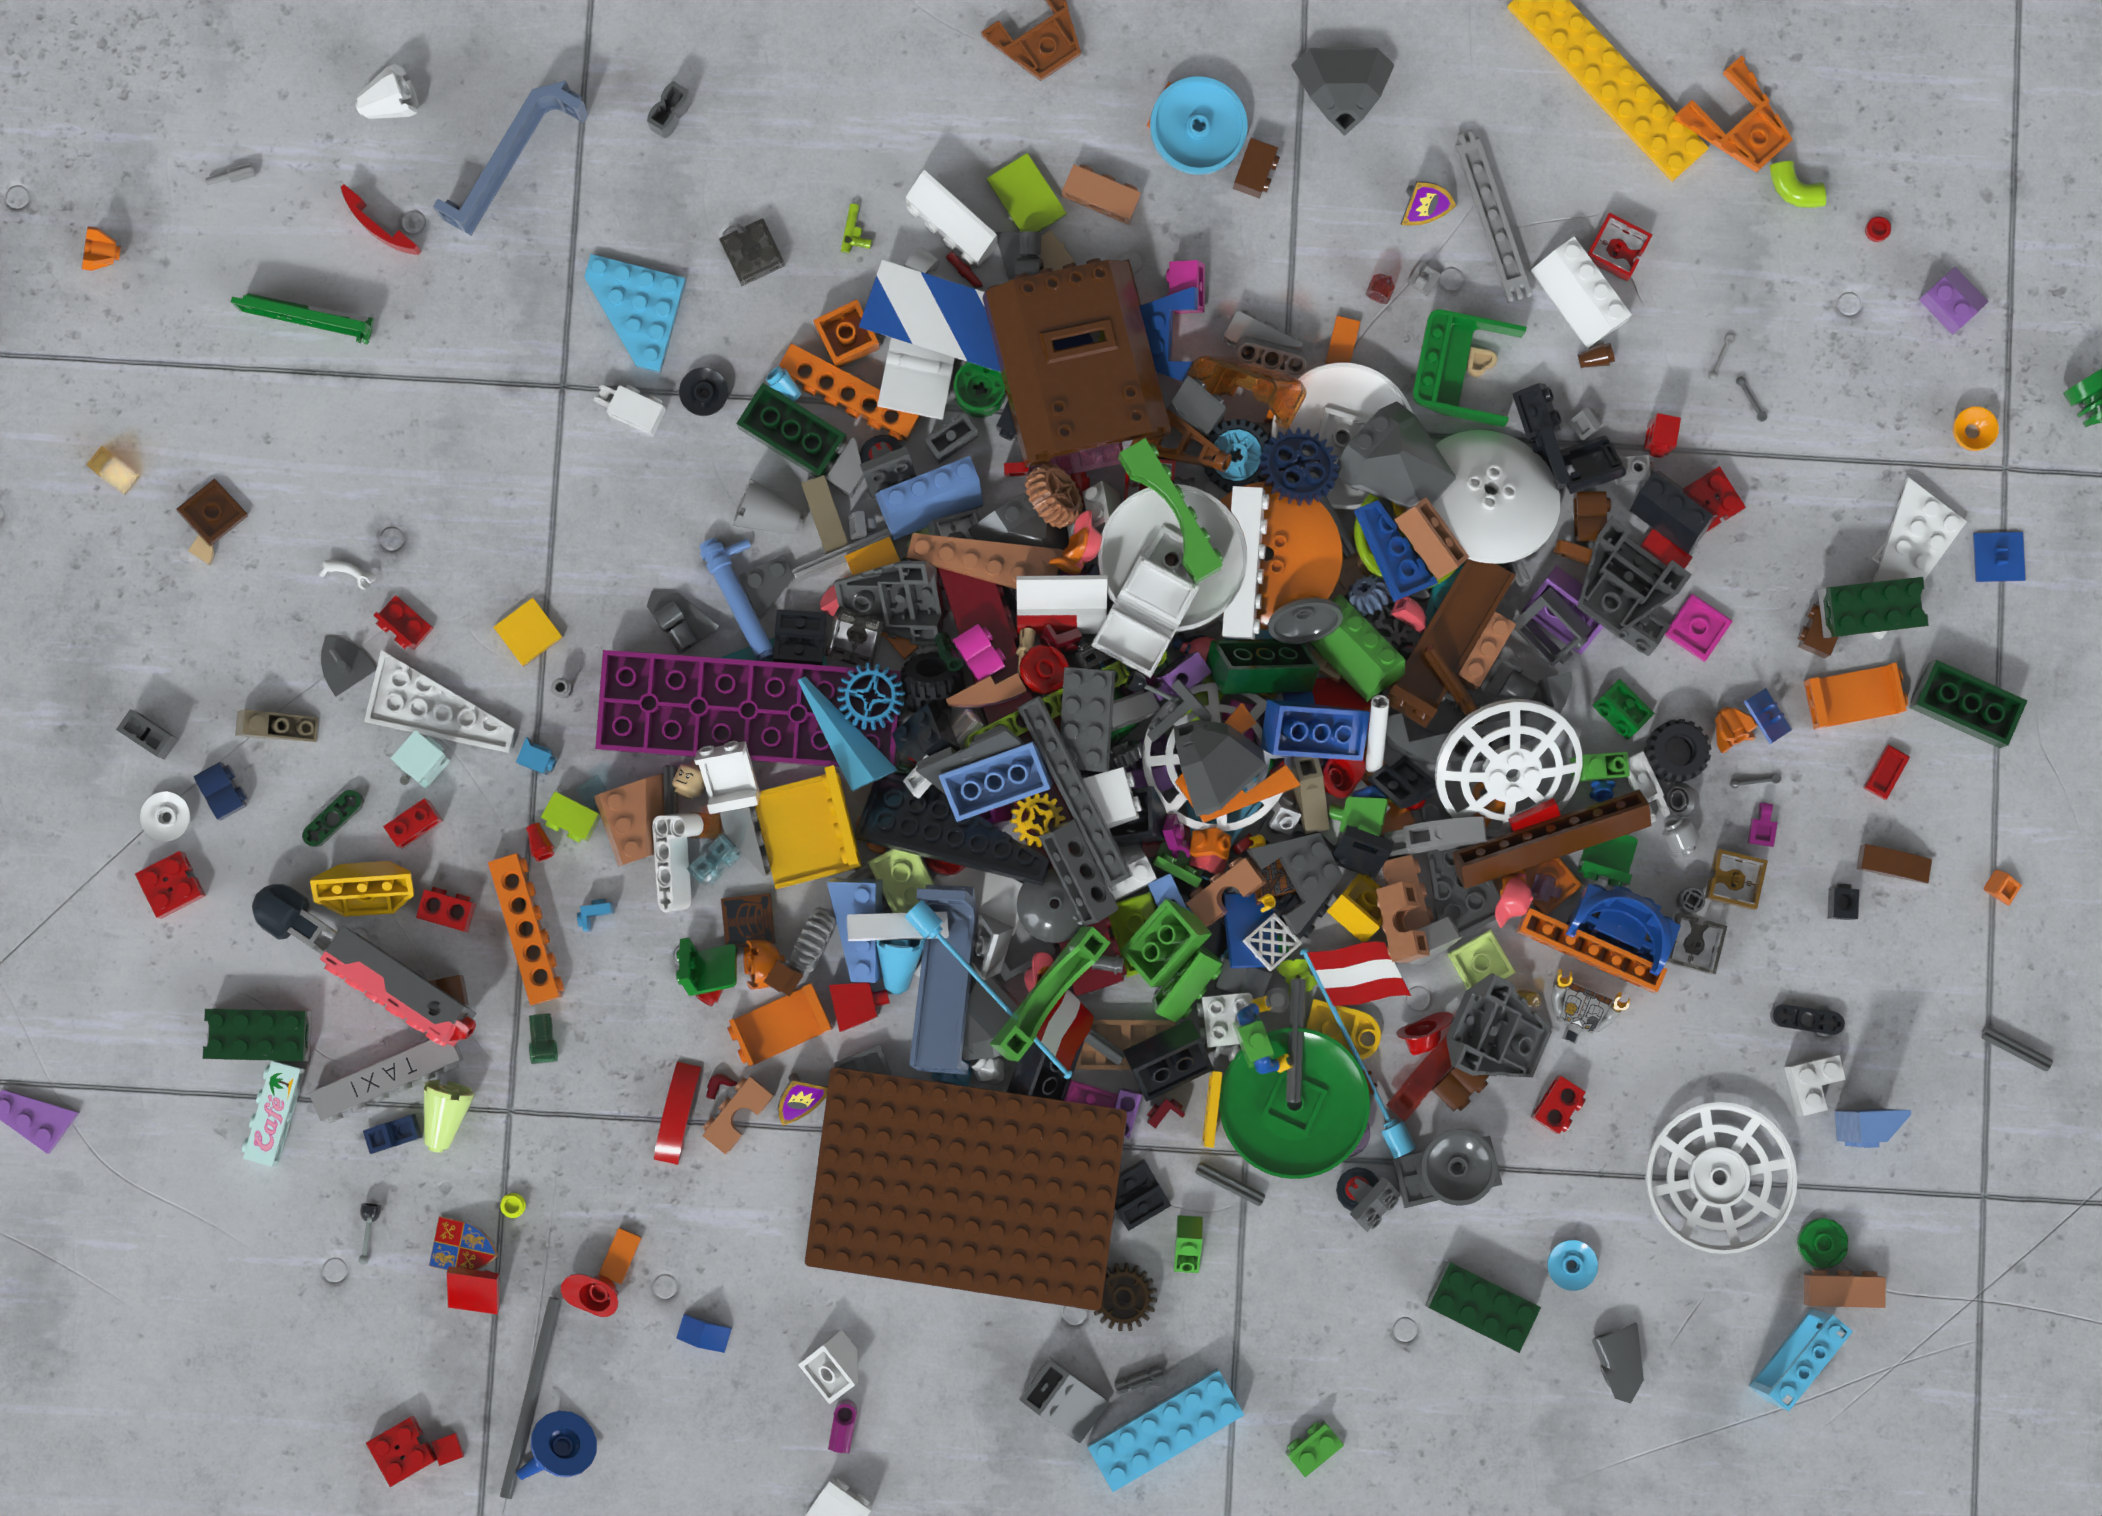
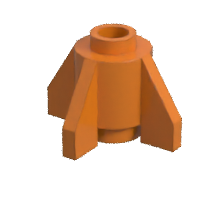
M87 226L82 269L93 271L113 265L114 260L119 261L121 246H116V240L99 228Z
M1725 707L1717 712V717L1715 718L1717 746L1721 753L1727 752L1733 745L1739 744L1744 740H1754L1756 738L1752 730L1758 725L1751 715L1737 708Z

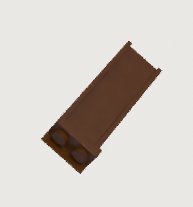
M1470 559L1465 561L1454 583L1406 661L1405 675L1396 680L1386 696L1389 699V707L1421 726L1427 727L1430 720L1436 714L1437 708L1448 689L1424 656V649L1430 645H1435L1457 675L1516 576L1514 573L1494 563H1483Z

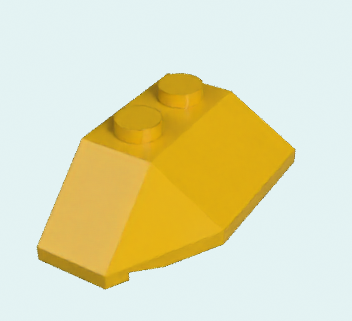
M391 861L338 864L310 879L314 902L319 905L322 904L329 910L344 917L393 914L408 899L414 896L411 871Z

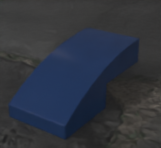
M415 1114L363 1130L370 1154L422 1138Z

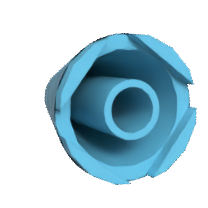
M926 939L876 940L884 987L890 993L898 995L909 989Z

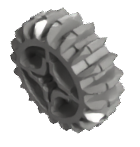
M817 907L810 915L790 956V964L796 969L807 973L815 969L837 925L835 914L832 911Z

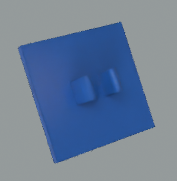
M2023 532L1973 534L1976 582L2026 581Z
M1766 688L1744 701V704L1769 744H1772L1792 730L1784 718L1785 714L1781 713L1777 706L1778 703L1774 702Z

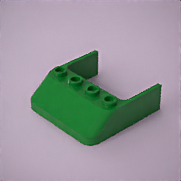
M1443 309L1434 310L1430 313L1426 322L1412 392L1413 400L1418 405L1445 416L1505 427L1509 419L1507 416L1459 407L1474 331L1484 330L1522 338L1527 327Z

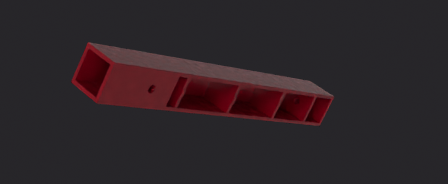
M938 568L959 635L977 624L981 628L986 627L993 638L990 641L994 649L999 647L1006 658V661L1003 662L1005 668L991 676L993 682L997 684L1018 673L1019 656L1016 654V647L1019 646V639L1008 605L1003 606L1001 600L1005 599L1002 586ZM971 671L974 683L976 684L978 681ZM1021 676L1019 677L1027 690V694L1002 704L982 707L988 725L1018 711L1017 707L1033 699L1031 693L1035 691L1025 684ZM1018 715L1016 718L1017 725L1025 728L1026 724L1021 715ZM1029 731L1018 736L1025 744L1034 742ZM1055 781L1051 789L1039 793L1040 798L1044 794H1048V801L1056 798L1057 802L1054 805L1056 808L1063 807V810L1059 812V816H1064L1065 820L1060 821L1059 824L1074 819ZM1015 801L1013 804L1015 809L1018 810L1019 807L1016 804L1017 801ZM1036 803L1039 809L1044 811L1049 809L1044 804ZM1026 808L1022 813L1021 822L1025 821L1027 817ZM1034 814L1035 819L1032 820L1033 824H1039V826H1041L1040 821L1043 820L1042 815L1037 816L1036 814ZM1051 818L1049 821V830L1053 826L1054 818ZM1026 830L1032 836H1039L1035 830ZM1033 841L1029 847L1050 860L1044 846L1037 847L1036 841ZM1056 899L1051 900L1049 903L1053 909L1058 908L1060 905ZM1108 916L1098 923L1087 925L1094 927L1110 942L1102 955L1116 957L1118 954L1121 957L1115 936L1110 937L1108 933V928H1111ZM1070 940L1058 943L1061 952ZM1123 964L1122 973L1117 972V975L1112 971L1093 970L1091 966L1072 984L1075 996L1077 997L1123 982V976L1127 974L1125 966Z

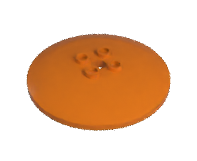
M1257 482L1243 487L1263 488L1265 494L1269 495L1268 510L1264 509V519H1267V533L1262 534V544H1265L1266 548L1273 549L1274 556L1269 561H1263L1262 559L1260 561V569H1264L1263 584H1259L1258 594H1262L1261 609H1257L1256 619H1260V630H1269L1268 621L1270 617L1282 605L1302 597L1329 599L1341 573L1343 550L1337 525L1320 501L1317 502L1313 498L1311 505H1308L1304 499L1301 505L1298 506L1296 499H1293L1291 504H1288V497L1285 496L1282 500H1278L1279 492L1270 493L1273 488L1272 485L1265 487V482ZM1232 492L1220 500L1230 512Z

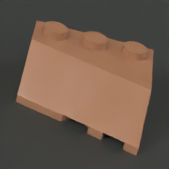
M663 773L594 796L618 867L654 855L653 821L657 816L664 815Z

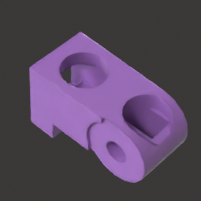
M1120 1087L1115 1108L1127 1111L1124 1137L1130 1138L1142 1092Z

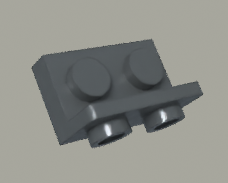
M1650 613L1616 637L1624 640L1637 651L1650 656L1661 642L1670 624L1655 614Z

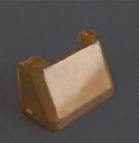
M1201 356L1192 363L1187 373L1192 379L1195 377L1200 379L1206 385L1205 390L1211 395L1214 393L1219 396L1228 394L1233 397L1238 386L1253 391L1255 398L1267 404L1276 416L1275 423L1285 429H1289L1307 394L1306 388L1300 380L1279 372L1242 363L1236 357Z

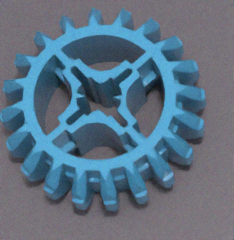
M866 663V671H863L862 667L857 665L858 674L855 675L853 671L849 670L848 674L852 679L850 681L844 677L841 679L844 684H847V687H838V691L845 693V696L837 697V701H845L846 703L839 707L840 711L848 709L849 712L844 716L845 719L848 720L854 716L855 718L852 722L854 726L860 720L863 721L861 728L864 730L867 728V723H871V729L876 730V722H880L881 727L885 728V718L893 723L894 719L890 714L894 712L896 715H900L901 713L895 706H904V702L897 700V697L905 696V692L896 690L903 685L902 682L893 683L897 678V674L893 673L888 677L889 667H885L883 672H879L881 668L879 663H876L875 670H871V664ZM872 676L867 688H853L860 679ZM879 678H882L889 684L892 697L879 693ZM873 688L876 691L874 694H878V697L883 698V700L873 699L869 705L866 702L868 699H864V696L859 693L869 694ZM851 696L863 700V715L854 710L851 704ZM876 704H889L885 712L878 716L870 717Z

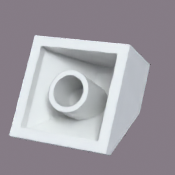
M842 1330L798 1364L829 1404L858 1383L857 1348Z

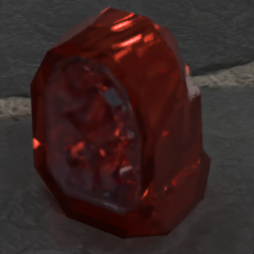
M1385 274L1373 275L1365 295L1380 304H1388L1395 288L1392 276Z

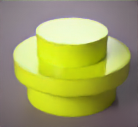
M509 1193L501 1200L500 1208L505 1216L517 1218L524 1213L526 1202L520 1194Z

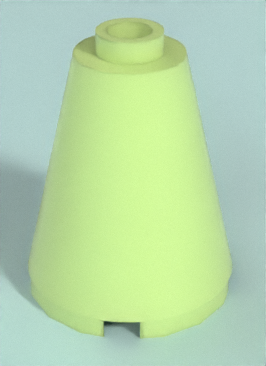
M429 1080L424 1085V1144L429 1146L428 1149L430 1151L441 1153L444 1149H449L474 1098V1092L472 1093L471 1088L448 1081L447 1085H439L440 1080Z

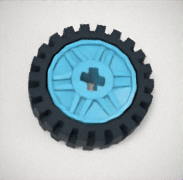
M1231 419L1216 425L1212 433L1207 436V440L1220 450L1231 454L1232 460L1225 472L1212 467L1202 466L1209 479L1218 487L1232 492L1233 486L1243 487L1252 483L1265 482L1267 479L1260 478L1263 470L1259 469L1258 466L1262 461L1259 457L1264 452L1263 448L1265 444H1269L1270 437L1267 432L1256 423L1243 419ZM1241 449L1240 454L1243 456V459H1237V462H1235L1236 457L1233 456V453L1235 451L1239 452Z

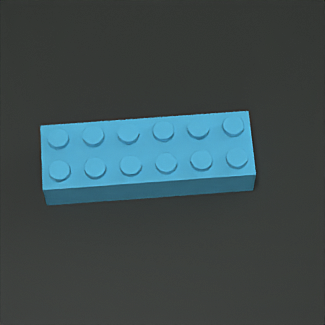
M1216 1368L1088 1443L1087 1448L1112 1492L1241 1418L1244 1416V1413L1219 1369Z

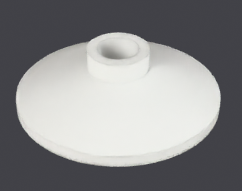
M156 793L148 798L142 806L140 812L141 826L146 834L155 840H175L189 826L190 809L188 804L175 793ZM166 813H170L172 816L169 822L164 820Z

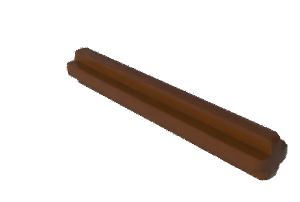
M1435 645L1426 647L1423 652L1424 656L1464 714L1468 716L1479 709ZM1484 720L1478 722L1474 726L1483 724Z

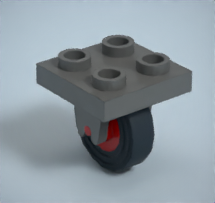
M878 435L867 440L860 451V467L872 499L876 498L875 494L881 490L917 477L906 446L902 447L896 438L890 435Z
M1355 1167L1349 1169L1341 1175L1337 1182L1336 1193L1338 1200L1344 1208L1351 1211L1350 1215L1366 1232L1376 1228L1382 1220V1215L1387 1210H1392L1399 1201L1400 1194L1394 1186L1384 1177L1379 1180L1372 1171L1366 1168Z

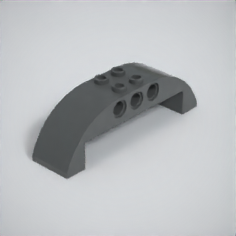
M1571 672L1538 681L1543 703L1561 713L1571 689ZM1530 712L1520 715V725L1535 727L1543 732L1554 722L1553 719L1541 713ZM1400 713L1388 716L1385 742L1403 756L1420 762L1436 764L1442 744L1450 732L1409 742L1403 716ZM1510 717L1473 726L1472 729L1480 737H1483L1496 729L1510 726ZM1520 734V745L1536 737ZM1465 735L1457 742L1462 747L1461 754H1457L1453 749L1447 763L1465 760L1466 755L1474 746ZM1499 737L1488 745L1495 751L1502 746L1509 745L1510 739L1509 742H1506L1503 737ZM1479 752L1473 763L1482 761L1484 754Z

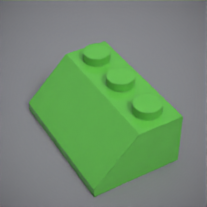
M1165 899L1120 952L1151 988L1165 986L1212 933L1195 914L1172 900Z
M1201 945L1165 986H1162L1154 996L1152 1003L1155 1012L1176 1023L1181 1018L1185 1019L1191 1012V1005L1195 999H1201L1207 991L1206 985L1211 978L1215 980L1221 973V958Z

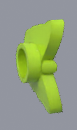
M1306 959L1282 961L1278 967H1275L1279 974L1286 977L1285 981L1289 985V998L1291 995V980L1296 978V975L1306 980L1305 995L1306 992L1311 991L1317 984L1315 977L1310 975Z

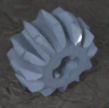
M1364 574L1362 579H1355V584L1349 586L1350 591L1347 593L1349 603L1363 616L1368 613L1374 615V612L1377 610L1382 611V606L1389 604L1388 598L1391 596L1385 581L1381 577H1375L1374 574L1369 577Z

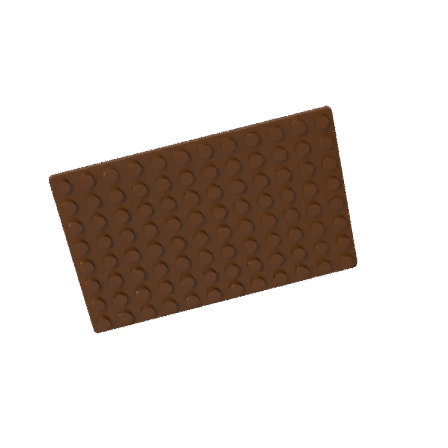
M834 1067L830 1070L805 1264L815 1268L1098 1311L1101 1309L1127 1111L1119 1108Z

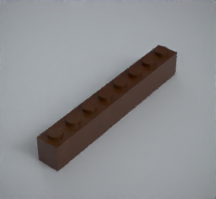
M1640 789L1487 840V842L1454 851L1453 857L1456 874L1466 889L1652 826L1649 803Z

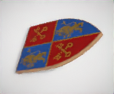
M439 1216L429 1266L448 1270L449 1266L479 1270L490 1264L498 1256L490 1238L477 1226L464 1221Z

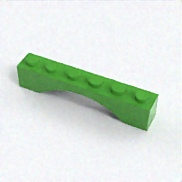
M1146 438L1121 451L1118 459L1131 480L1139 482L1155 491L1174 512L1183 536L1184 553L1182 565L1193 583L1197 584L1221 570L1223 557L1217 548L1213 549L1210 545V536L1206 529L1199 527L1196 522L1198 517L1191 506L1187 507L1183 500L1185 496L1179 485L1174 486L1170 479L1172 474L1167 465L1160 463L1157 458L1159 453L1152 442L1149 444Z
M1081 926L994 1037L990 1045L1007 1060L1018 1062L1034 1042L1042 1023L1057 1001L1099 959L1110 942L1094 927Z

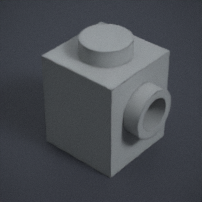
M1649 455L1619 457L1622 461V466L1626 470V475L1617 479V486L1645 484L1654 472V464L1650 462Z

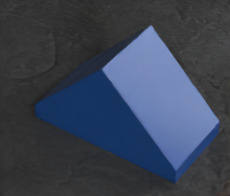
M683 1314L676 1339L697 1348L725 1353L732 1328Z

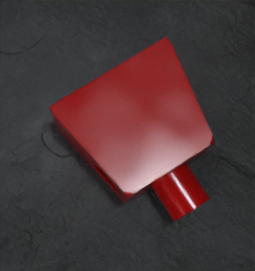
M871 983L829 985L839 1032H844L877 1018L876 1007L890 1004L888 991L885 989L873 992Z

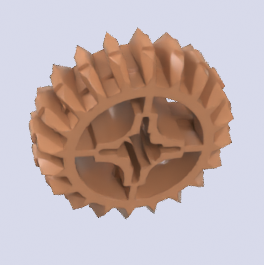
M1051 463L1042 464L1034 468L1026 477L1025 487L1027 490L1025 492L1030 497L1028 501L1032 503L1033 509L1038 512V516L1044 518L1045 523H1050L1052 527L1057 526L1060 529L1073 524L1079 515L1082 514L1084 505L1082 504L1083 497L1079 495L1080 489L1076 487V482L1072 481L1070 474L1067 475L1063 468L1059 469L1058 465H1052Z

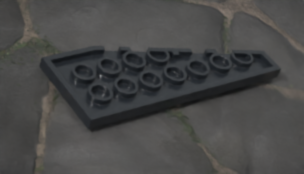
M893 773L874 781L854 834L856 840L1041 886L1044 885L1051 864L1048 858L1029 846L1021 844L1013 839L1011 835L997 829L992 823L979 815L957 822L947 796L943 792H938L930 785L922 796L917 798L903 782L906 777Z

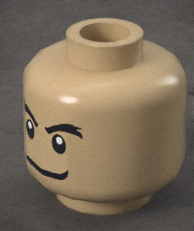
M691 761L690 765L681 764L672 781V785L676 788L674 792L691 800L693 797L701 796L705 784L700 767L694 761Z

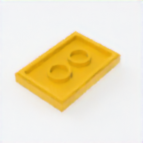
M1211 1071L1209 1073L1202 1145L1204 1147L1214 1148L1222 1072Z

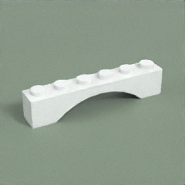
M1233 486L1231 512L1238 520L1244 533L1247 546V567L1239 592L1231 604L1224 610L1222 636L1225 638L1255 640V634L1260 633V619H1256L1257 609H1261L1262 594H1258L1259 584H1263L1264 569H1260V561L1265 559L1266 546L1262 544V534L1267 533V519H1264V509L1268 510L1269 495L1265 494V490L1259 487Z

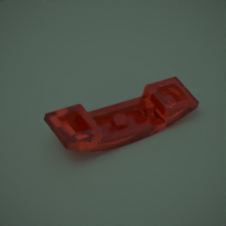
M1447 1034L1416 1067L1386 1104L1404 1122L1452 1067L1446 1040Z

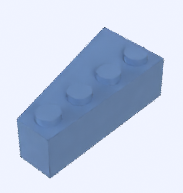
M833 878L827 881L850 980L851 982L876 983L883 978L876 940L848 941L846 917L849 914H883V879Z

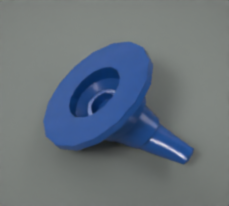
M555 1411L546 1414L536 1423L531 1433V1450L534 1457L516 1471L517 1476L523 1480L543 1470L559 1477H572L581 1474L592 1464L597 1453V1439L592 1427L584 1418L573 1412Z

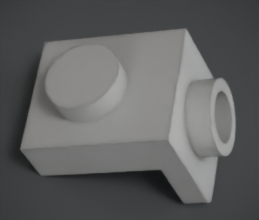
M1282 795L1272 808L1275 814L1269 822V826L1274 830L1290 835L1302 814L1291 797Z

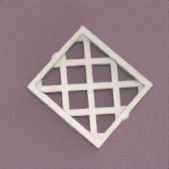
M1275 913L1243 940L1245 945L1255 954V957L1270 972L1302 944ZM1271 921V928H1263ZM1274 921H1277L1282 930L1274 929ZM1259 931V939L1251 938ZM1263 931L1271 932V940L1263 939ZM1274 933H1282V941H1274ZM1286 934L1294 940V943L1286 942ZM1251 942L1259 943V951L1252 946ZM1262 943L1271 944V952L1262 951ZM1274 944L1282 945V953L1274 952ZM1286 946H1294L1286 953ZM1262 955L1271 956V964ZM1274 956L1282 957L1274 964Z

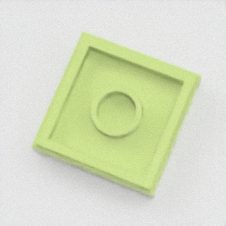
M1491 929L1447 953L1467 990L1491 973L1503 979L1516 973Z

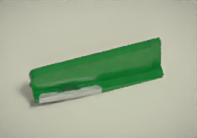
M249 293L243 295V298L233 296L231 298V303L240 312L357 337L356 342L360 344L363 342L365 345H368L370 342L374 319L371 317Z

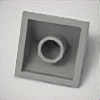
M979 913L972 968L983 980H986L1001 972L1014 927Z

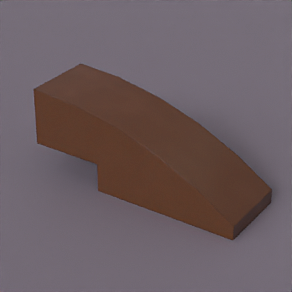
M1863 844L1860 845L1856 870L1928 884L1932 859L1889 848Z
M778 960L764 980V983L790 997L803 977L804 972Z

